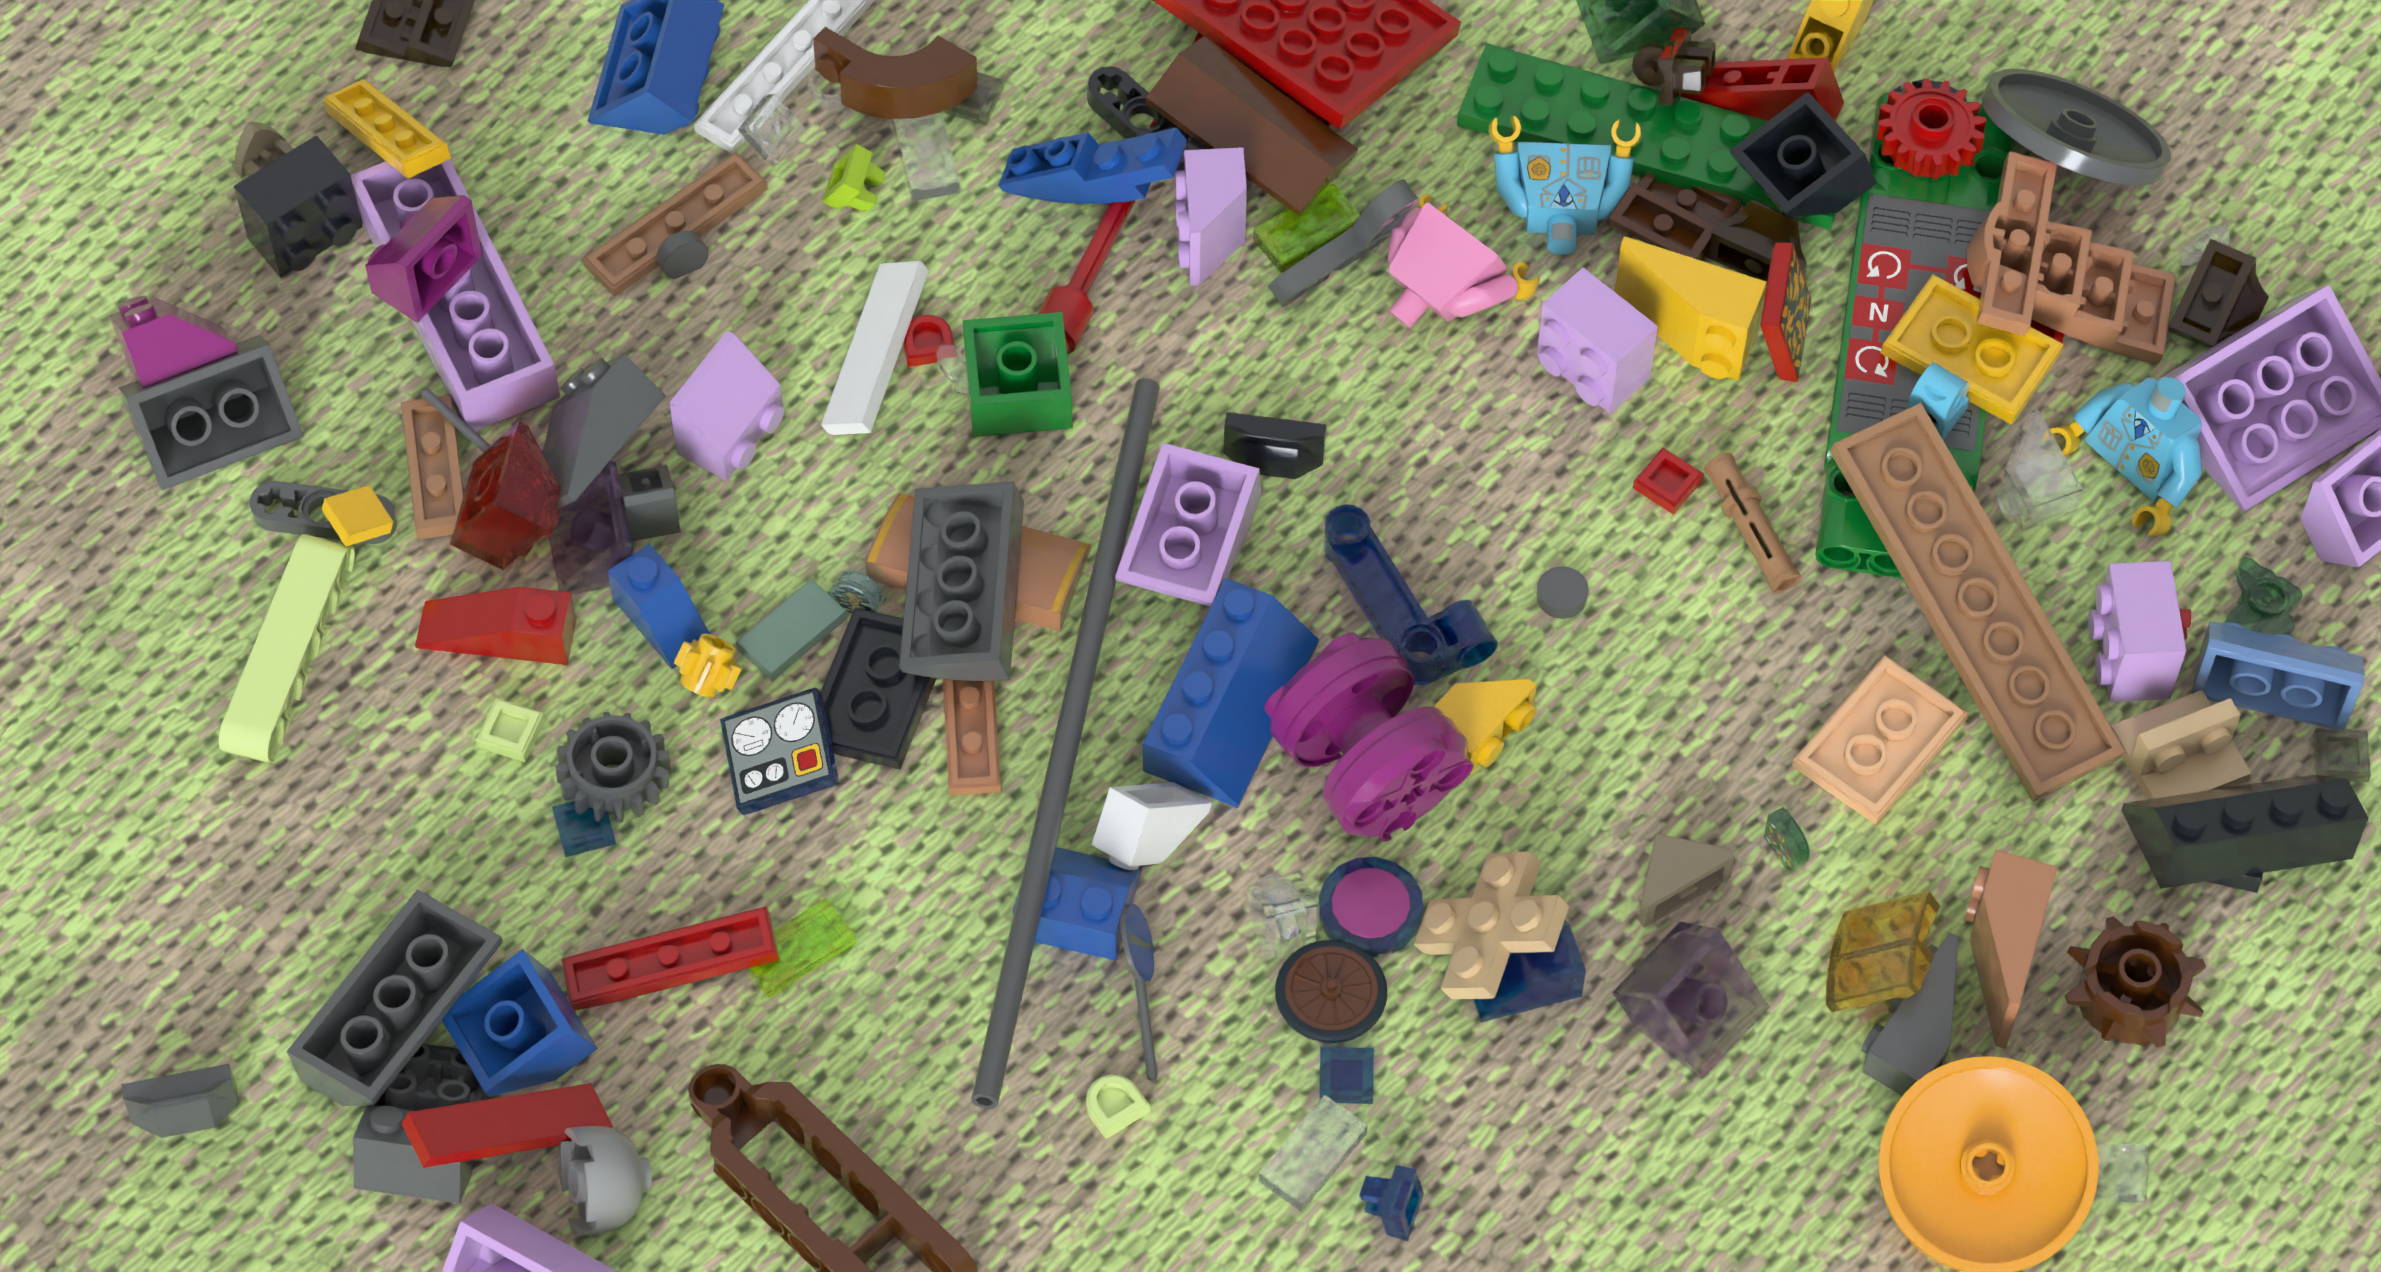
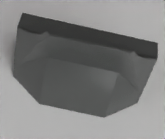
M229 1064L121 1084L123 1100L131 1123L160 1138L215 1128L239 1104L237 1085Z

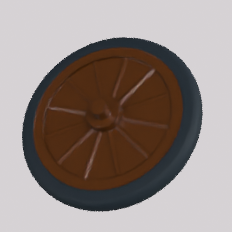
M1339 940L1316 941L1296 950L1282 965L1275 983V998L1284 1020L1299 1034L1324 1043L1345 1042L1363 1035L1377 1023L1387 1001V983L1377 961L1362 948Z

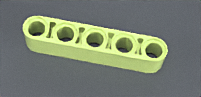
M302 534L299 537L224 716L219 733V749L221 751L267 763L275 761L277 756L272 755L276 743L282 744L294 715V712L290 711L294 699L300 700L312 668H308L312 656H318L330 625L325 624L329 613L335 614L347 585L346 582L342 581L346 572H352L355 548L352 545L345 547L344 543Z

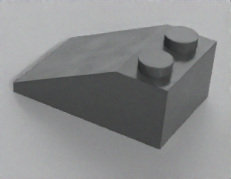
M624 353L607 362L602 357L599 358L586 371L582 368L578 369L561 386L560 390L565 395L552 410L541 456L548 469L546 478L549 480L548 476H550L556 483V487L549 488V483H546L547 494L529 508L528 513L535 520L576 501L666 397Z

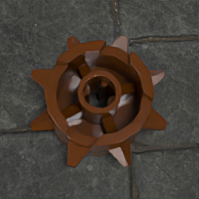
M2112 916L2106 918L2105 930L2091 944L2090 949L2069 947L2067 953L2083 967L2079 985L2065 995L2067 1004L2079 1006L2083 1018L2088 1020L2092 1027L2102 1033L2101 1038L2104 1041L2114 1039L2127 1044L2135 1043L2141 1046L2153 1043L2158 1048L2165 1046L2166 1034L2176 1024L2181 1014L2196 1017L2203 1015L2204 1010L2188 994L2193 977L2203 971L2206 965L2203 959L2185 955L2182 950L2183 943L2169 931L2167 923L2157 925L2139 920L2134 921L2133 926H2124L2117 918Z

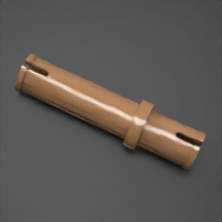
M1723 453L1712 458L1705 465L1704 471L1712 480L1723 501L1721 509L1727 518H1733L1750 552L1767 578L1772 592L1777 594L1795 587L1802 577L1795 569L1777 533L1762 510L1759 492L1755 487H1749L1731 453ZM1733 489L1736 490V493H1737L1738 497L1740 498V500L1742 501L1743 505L1745 506V508H1746V510H1747V512H1748V515H1746V513H1745L1743 507L1741 506L1739 500L1737 499L1735 493L1733 492ZM1757 531H1759V533H1760V535L1762 536V538H1763L1765 544L1767 545L1769 551L1771 552L1772 558L1769 556V554H1768L1766 548L1764 547V545H1763L1761 539L1759 538V536H1758V534H1757Z

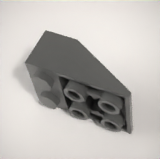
M423 1043L374 1106H366L353 1136L354 1189L461 1203L472 1175L475 1159L423 1168L402 1125V1121L408 1112L489 1099L490 1096L484 1092L458 1048Z

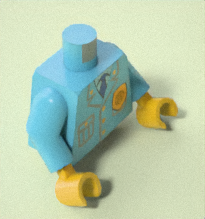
M1511 116L1512 134L1510 137H1503L1497 131V118H1494L1489 125V135L1493 141L1498 143L1499 151L1494 152L1498 194L1515 216L1524 218L1527 233H1547V248L1551 253L1556 255L1573 253L1577 248V235H1595L1598 221L1607 220L1628 191L1634 158L1630 156L1631 148L1635 147L1641 138L1639 124L1636 123L1635 137L1628 142L1621 141L1617 137L1620 119L1613 124L1611 129L1612 138L1617 145L1614 154H1611V145L1518 142L1517 150H1513V140L1518 137L1521 131L1520 121L1516 116Z
M2164 377L2159 381L2147 378L2136 386L2129 382H2124L2100 390L2072 415L2075 420L2071 424L2051 428L2043 436V443L2052 441L2059 433L2065 437L2066 447L2055 456L2062 457L2077 450L2080 444L2079 436L2086 431L2088 435L2085 442L2153 502L2158 500L2155 506H2142L2138 508L2132 517L2133 526L2141 527L2152 514L2154 515L2155 524L2149 531L2148 536H2161L2170 530L2172 519L2169 511L2173 506L2176 508L2180 506L2202 473L2200 445L2198 443L2202 423L2200 418L2182 403L2186 395L2185 386L2177 379L2171 377Z

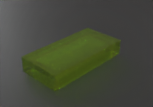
M825 898L774 930L779 961L747 968L746 970L766 997L770 999L857 944L856 936L828 899Z

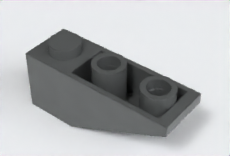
M1951 932L1948 933L1939 948L1933 944L1927 948L1915 970L1920 976L1912 987L1905 983L1900 987L1888 1009L1893 1015L1885 1027L1878 1023L1875 1024L1861 1047V1051L1867 1054L1862 1072L1901 1096L1923 1076L1945 1065L1951 1045L1959 937Z

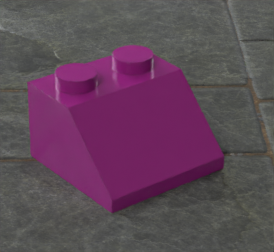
M465 195L431 198L419 211L410 213L402 223L401 229L386 245L378 246L372 252L368 263L365 265L371 293L418 323L482 257L471 199Z
M138 296L126 300L118 305L119 312L109 315L128 366L143 388L238 352L235 342L220 325L158 298L148 300L146 296Z

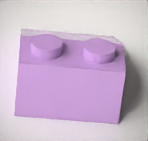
M1162 442L1115 576L1116 581L1211 607L1224 579L1228 578L1247 538L1262 494L1259 468Z

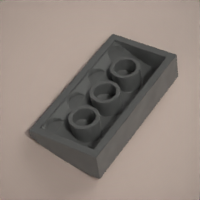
M1014 481L915 489L899 668L902 672L950 680H1010L1024 500Z

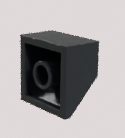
M1806 92L1729 150L1731 156L1787 218L1838 213L1877 184L1866 154L1809 92Z

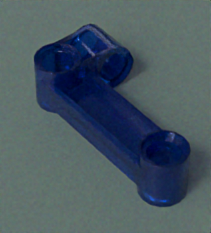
M1345 504L1337 506L1329 512L1325 520L1324 552L1326 557L1337 568L1380 639L1390 641L1405 659L1408 669L1414 676V685L1430 684L1463 668L1473 667L1488 659L1496 651L1498 641L1474 603L1470 600L1455 602L1441 612L1427 617L1371 528L1369 516L1362 508ZM1348 534L1356 538L1348 540L1338 536ZM1419 651L1430 654V656L1417 658L1411 654Z

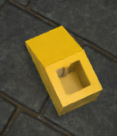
M1811 0L1787 59L1828 57L1833 72H1835L1864 25L1874 0Z
M1530 679L1456 683L1434 706L1440 709L1446 717H1449L1467 739V757L1474 765L1470 775L1480 764L1485 768L1489 767L1500 755L1504 747L1503 740L1512 730H1515L1517 733L1522 732L1534 718L1537 708L1534 706L1537 684Z

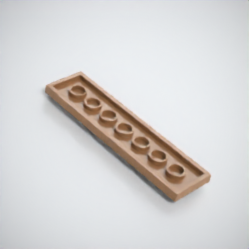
M1922 403L1834 443L1830 449L1832 457L2032 802L2121 759L2126 751Z

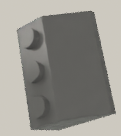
M261 334L236 343L238 352L145 388L141 386L138 380L119 387L134 429L161 490L304 436L271 347Z

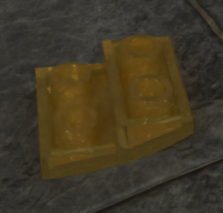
M1930 891L1843 913L1833 940L1827 971L1826 1006L1831 1012L1854 1007L1860 1009L1875 1002L1897 997L1904 999L1918 993L1934 959V955L1924 943V939L1929 934L1931 924L1940 905Z

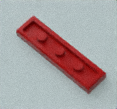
M767 906L561 958L568 998L574 1011L606 1005L780 960L771 916Z
M591 1083L408 1112L402 1121L403 1128L423 1168L557 1146L562 1141L572 1140L564 1133L566 1128L581 1126L613 1128Z

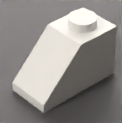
M1175 782L1110 787L1091 845L1110 855L1109 861L1123 869L1138 870L1141 865L1161 864L1206 817L1212 803Z

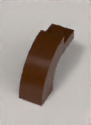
M824 27L813 38L815 70L829 82L840 84L842 105L866 115L887 119H911L929 116L959 104L978 89L977 57L939 35L919 51L902 56L874 54L827 27Z

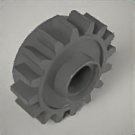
M604 712L602 717L593 720L588 717L583 719V726L577 731L571 729L567 731L568 746H558L557 748L558 764L555 765L557 783H561L563 799L565 801L574 799L575 809L578 814L593 808L595 821L601 822L606 812H612L617 823H621L624 819V811L631 809L635 815L641 817L644 815L642 804L644 801L655 805L660 802L659 788H668L669 786L668 770L671 769L669 751H665L663 735H651L649 721L645 720L639 723L631 718V713H625L624 716L611 715L609 712ZM611 764H619V765H620V766L613 767V768L606 767V766L611 765Z

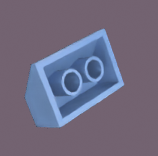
M2209 621L2201 645L2192 693L2203 690L2207 699L2211 701L2221 702L2231 698L2236 707L2344 732L2363 685L2365 676L2363 656L2348 653L2346 650L2336 646L2321 647L2299 642L2295 638L2284 634L2269 635L2248 630L2237 623Z

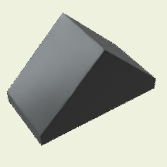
M667 465L617 474L631 542L681 532L675 491Z

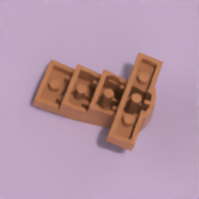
M2009 151L2003 165L1997 204L1974 233L1967 249V269L1971 282L1982 291L1976 323L2025 336L2032 319L2094 346L2144 362L2159 364L2165 350L2176 275L2133 264V251L2090 242L2092 230L2049 222L2048 217L2057 164Z

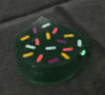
M1782 807L1770 813L1766 822L1764 839L1784 868L1792 871L1806 864L1810 857L1809 845L1805 835L1790 812Z

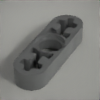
M269 481L259 485L252 492L250 508L254 521L262 529L341 540L329 521L324 523L315 522L310 518V514L313 509L323 505L324 498L341 494L348 490ZM376 494L393 520L391 533L360 543L379 544L388 540L395 533L397 528L396 514L393 504L386 497ZM274 499H281L283 506L277 507L274 513H267L265 506H270ZM301 501L299 505L300 517L295 518L293 510H298L297 502Z

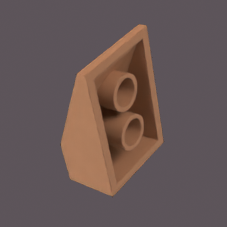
M1995 849L1991 867L1979 866L1964 920L1974 923L1970 944L1995 1046L2006 1049L2021 1003L2058 867Z

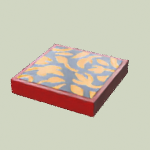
M1776 243L1773 246L1760 326L1777 376L1780 377V380L1798 382L1812 299L1793 243Z

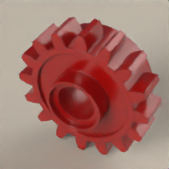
M1924 78L1922 88L1916 89L1909 81L1905 82L1902 95L1891 91L1888 95L1887 104H1881L1876 132V140L1883 141L1881 153L1883 156L1890 155L1895 162L1894 167L1897 169L1902 168L1914 177L1922 176L1938 179V177L1948 174L1952 176L1958 175L1959 168L1962 165L1972 166L1975 153H1980L1982 150L1986 118L1978 116L1980 103H1966L1968 91L1965 89L1959 90L1955 94L1950 92L1949 81H1944L1940 88H1933L1930 79Z

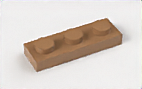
M451 395L438 396L453 410ZM425 398L402 401V418L415 529L418 540L469 533L456 427Z

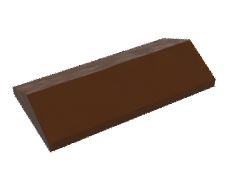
M1203 36L1178 54L1145 99L1146 104L1207 149L1243 147L1246 178L1297 216H1300L1358 152V148L1206 36Z

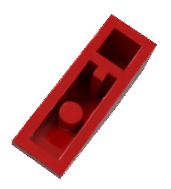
M1828 57L1716 62L1715 71L1712 76L1706 75L1705 89L1702 94L1681 93L1683 98L1766 121L1772 119L1806 92L1811 94L1835 122L1845 103Z
M514 587L425 601L415 647L418 649L567 665L576 626L571 592Z

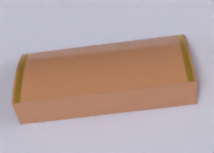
M899 493L891 504L865 560L867 580L906 590L915 497ZM1022 526L1015 619L1061 632L1092 548L1091 544Z

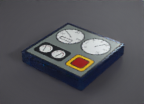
M816 687L720 719L736 807L742 815L757 812L840 784L823 696Z

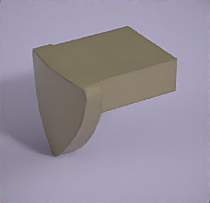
M249 122L246 124L237 145L235 172L241 178L244 176L249 177L294 148L275 129L267 124Z

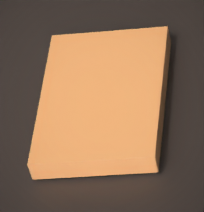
M1884 655L1793 759L1792 767L1876 825L1967 720L1968 712Z

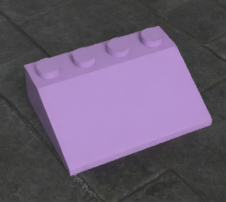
M2330 285L2298 295L2164 376L2175 378L2185 386L2186 395L2182 403L2193 411L2202 423L2198 438L2202 467L2242 512L2381 428V379Z

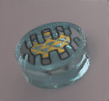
M856 571L842 572L830 590V596L849 613H853L854 608L877 612L884 600L879 585L867 575Z

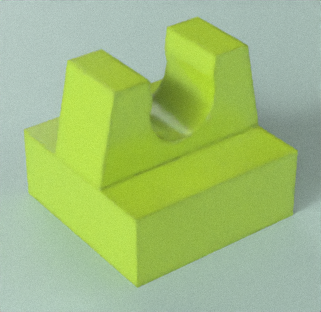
M855 144L833 165L822 203L836 209L849 206L858 210H871L877 204L878 196L870 193L864 184L877 187L884 181L886 175L884 171L871 162L873 152Z

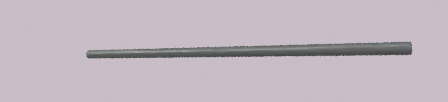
M1147 378L1137 380L1134 387L971 1097L974 1105L984 1109L996 1108L1001 1094L1116 585L1115 576L1123 554L1160 386L1154 380Z

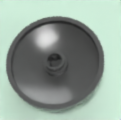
M2027 69L2001 70L1990 77L1981 98L1987 115L2011 138L2044 159L2088 177L2124 185H2148L2157 182L2161 178L2171 157V151L2165 139L2142 117L2102 93L2059 76Z

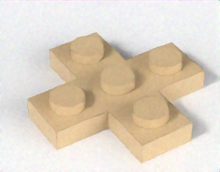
M1531 851L1488 853L1472 898L1429 899L1414 945L1422 953L1429 955L1452 954L1441 985V989L1451 999H1495L1510 953L1554 952L1569 905L1559 895L1530 896L1541 862Z

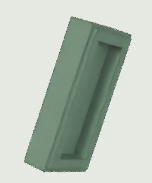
M811 579L737 640V650L773 681L847 619V612Z

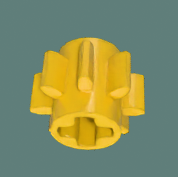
M701 634L699 640L693 639L692 643L684 641L674 661V664L681 667L679 670L682 674L679 680L680 683L690 691L710 698L715 696L717 690L723 692L724 688L732 690L742 670L740 666L735 664L737 660L734 658L736 649L727 641L710 634Z

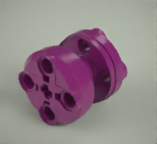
M1353 632L1343 634L1329 643L1320 655L1307 663L1286 685L1271 695L1265 704L1264 710L1271 718L1270 731L1272 736L1285 753L1292 757L1298 765L1309 768L1318 767L1341 758L1325 782L1323 797L1329 805L1330 812L1344 831L1353 836L1379 837L1382 841L1387 842L1393 839L1390 834L1400 828H1403L1404 831L1408 830L1417 819L1436 806L1450 790L1461 784L1470 775L1474 765L1467 757V739L1449 717H1446L1440 709L1430 706L1420 707L1399 714L1413 691L1414 676L1408 669L1407 662L1395 646L1386 639L1359 638Z

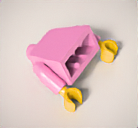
M1422 195L1419 199L1418 208L1411 211L1402 223L1391 230L1387 258L1389 262L1388 273L1405 290L1389 308L1388 312L1409 329L1416 324L1428 308L1445 321L1450 322L1456 317L1463 318L1511 298L1528 299L1536 292L1540 281L1539 277L1530 281L1522 279L1528 269L1526 263L1517 262L1513 267L1511 275L1505 274L1508 268L1499 255L1448 218V204L1444 203L1438 209L1432 206V197L1430 195Z

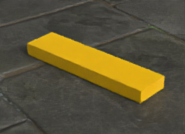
M364 79L322 99L329 116L407 179L451 159L447 143Z

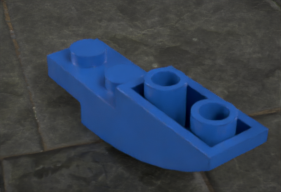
M1172 128L1123 140L1110 141L1100 145L1089 132L1033 145L1021 146L1012 149L998 186L1003 192L1027 198L1073 204H1105L1145 199L1151 182L1174 177L1187 139L1177 128Z

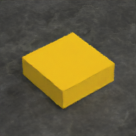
M370 485L324 498L322 511L345 547L391 533L393 520Z

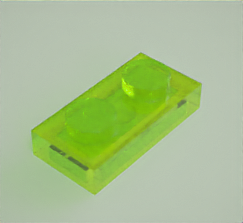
M1333 183L1326 187L1300 216L1287 209L1254 228L1253 240L1282 274L1299 261L1349 230L1360 214Z

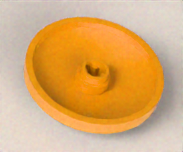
M1980 1056L1965 1058L1940 1066L1923 1076L1905 1092L1890 1114L1880 1143L1878 1173L1883 1199L1896 1226L1913 1246L1927 1257L1961 1272H2020L2052 1257L2079 1230L2089 1213L2096 1193L2099 1159L2094 1134L2086 1115L2074 1097L2059 1082L2038 1068L2024 1062L2002 1057Z

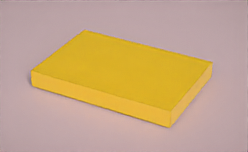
M1933 274L1883 343L1881 354L1919 375H1922L1932 362H1935L1970 383L1966 397L1970 398L1969 402L2012 425L2061 355L2064 344L2032 327H2029L2026 335L2022 336L1976 323L1980 299Z

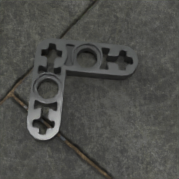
M1405 179L1392 184L1367 205L1349 230L1284 271L1268 285L1269 290L1282 307L1287 306L1327 280L1331 271L1342 270L1386 241L1391 236V230L1403 222L1419 201V198Z

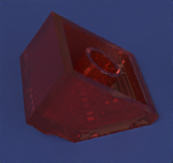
M518 421L473 462L450 542L451 546L502 570L519 556H527L534 543L542 536L549 537L560 518V510L556 509L561 487L527 424Z

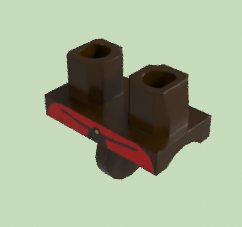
M1677 27L1665 47L1660 44L1651 43L1639 48L1633 57V73L1638 80L1646 85L1658 86L1665 83L1659 95V105L1673 106L1680 93L1702 94L1705 89L1706 75L1712 76L1715 71L1716 44L1715 42L1691 41V28Z

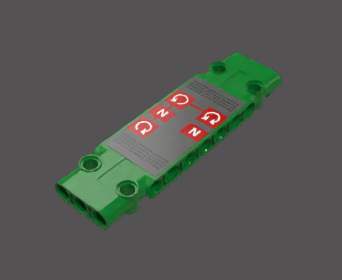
M1885 93L1877 100L1869 155V165L1877 184L1861 195L1825 455L1824 469L1827 472L1815 555L1816 560L1828 568L1903 579L1855 494L1854 496H1846L1840 493V491L1851 493L1853 491L1832 457L1830 449L1834 443L1906 410L1911 393L1921 375L1882 355L1881 351L1883 343L1930 277L1934 274L1974 297L1981 298L1982 291L1972 284L1967 269V249L1972 236L1997 204L2004 161L2009 151H2014L2015 140L1990 119L1980 103L1978 116L1986 118L1985 137L1981 152L1975 153L1973 165L1970 167L1962 165L1959 168L1958 175L1955 176L1948 174L1940 176L1938 179L1922 176L1914 177L1902 168L1897 169L1894 165L1887 164H1894L1895 162L1890 155L1883 156L1881 153L1883 141L1876 140L1881 104H1887L1889 93ZM1969 402L1967 410L1943 441L1971 489L1975 492L1981 460L1986 411ZM1927 412L1932 422L1938 424L1935 418Z

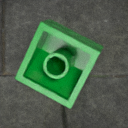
M1062 312L962 320L973 437L1073 428L1072 394Z

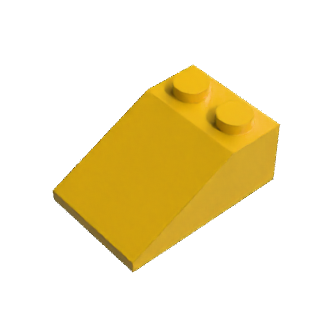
M1624 236L1620 247L1615 293L1658 326L1657 335L1690 365L1700 368L1704 374L1715 379L1728 377L1739 381L1758 334L1767 282Z

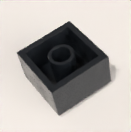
M317 135L234 185L247 238L280 278L292 270L301 271L307 268L318 254L333 245L340 246L349 242L357 230L362 228L350 173Z

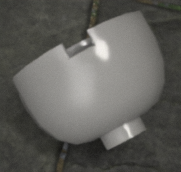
M581 1126L566 1128L564 1133L572 1140L562 1141L560 1144V1183L562 1192L569 1190L572 1201L577 1204L580 1218H568L571 1229L575 1235L584 1236L601 1234L620 1228L632 1219L640 1207L643 1190L651 1188L652 1175L648 1159L646 1157L639 1158L633 1142L623 1132L610 1127Z

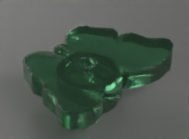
M2244 557L2239 561L2235 574L2242 593L2237 601L2238 606L2231 610L2224 623H2237L2248 630L2269 635L2284 634L2290 636L2295 629V621L2290 613L2302 598L2301 589L2284 577H2276L2272 570L2261 566L2252 558Z

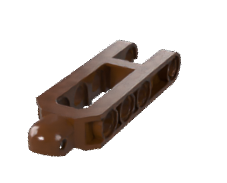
M727 1064L706 1066L698 1071L690 1080L688 1092L691 1107L711 1127L710 1154L714 1158V1173L816 1272H873L865 1263L894 1237L932 1272H978L975 1262L963 1246L791 1082H765L752 1085L735 1068ZM771 1122H776L879 1221L850 1248L839 1238L833 1241L809 1218L808 1209L801 1202L798 1205L794 1204L772 1182L771 1173L764 1166L759 1170L739 1151Z

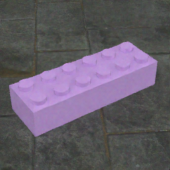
M450 159L409 179L388 162H383L350 175L360 218L375 248L382 244L386 245L401 229L406 217L414 211H419L431 198L465 195L469 198ZM473 206L482 257L418 323L412 319L411 321L448 395H451L452 403L458 416L474 431H477L560 398L555 365Z

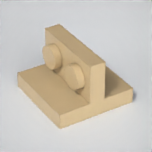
M2200 690L2111 725L2126 751L2122 757L2147 800L2234 787L2250 780L2252 773L2232 741L2241 714L2231 698L2211 705L2203 690Z

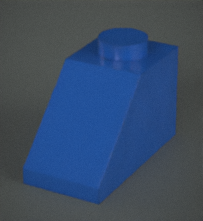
M650 543L608 570L614 602L671 669L677 667L674 661L684 641L692 643L693 639L698 641L701 634H710L681 580Z

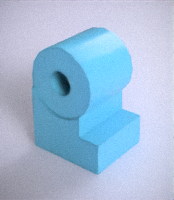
M1932 362L1916 383L1906 409L1922 403L1926 412L1937 421L1938 424H1933L1944 440L1968 408L1970 398L1966 397L1970 383Z

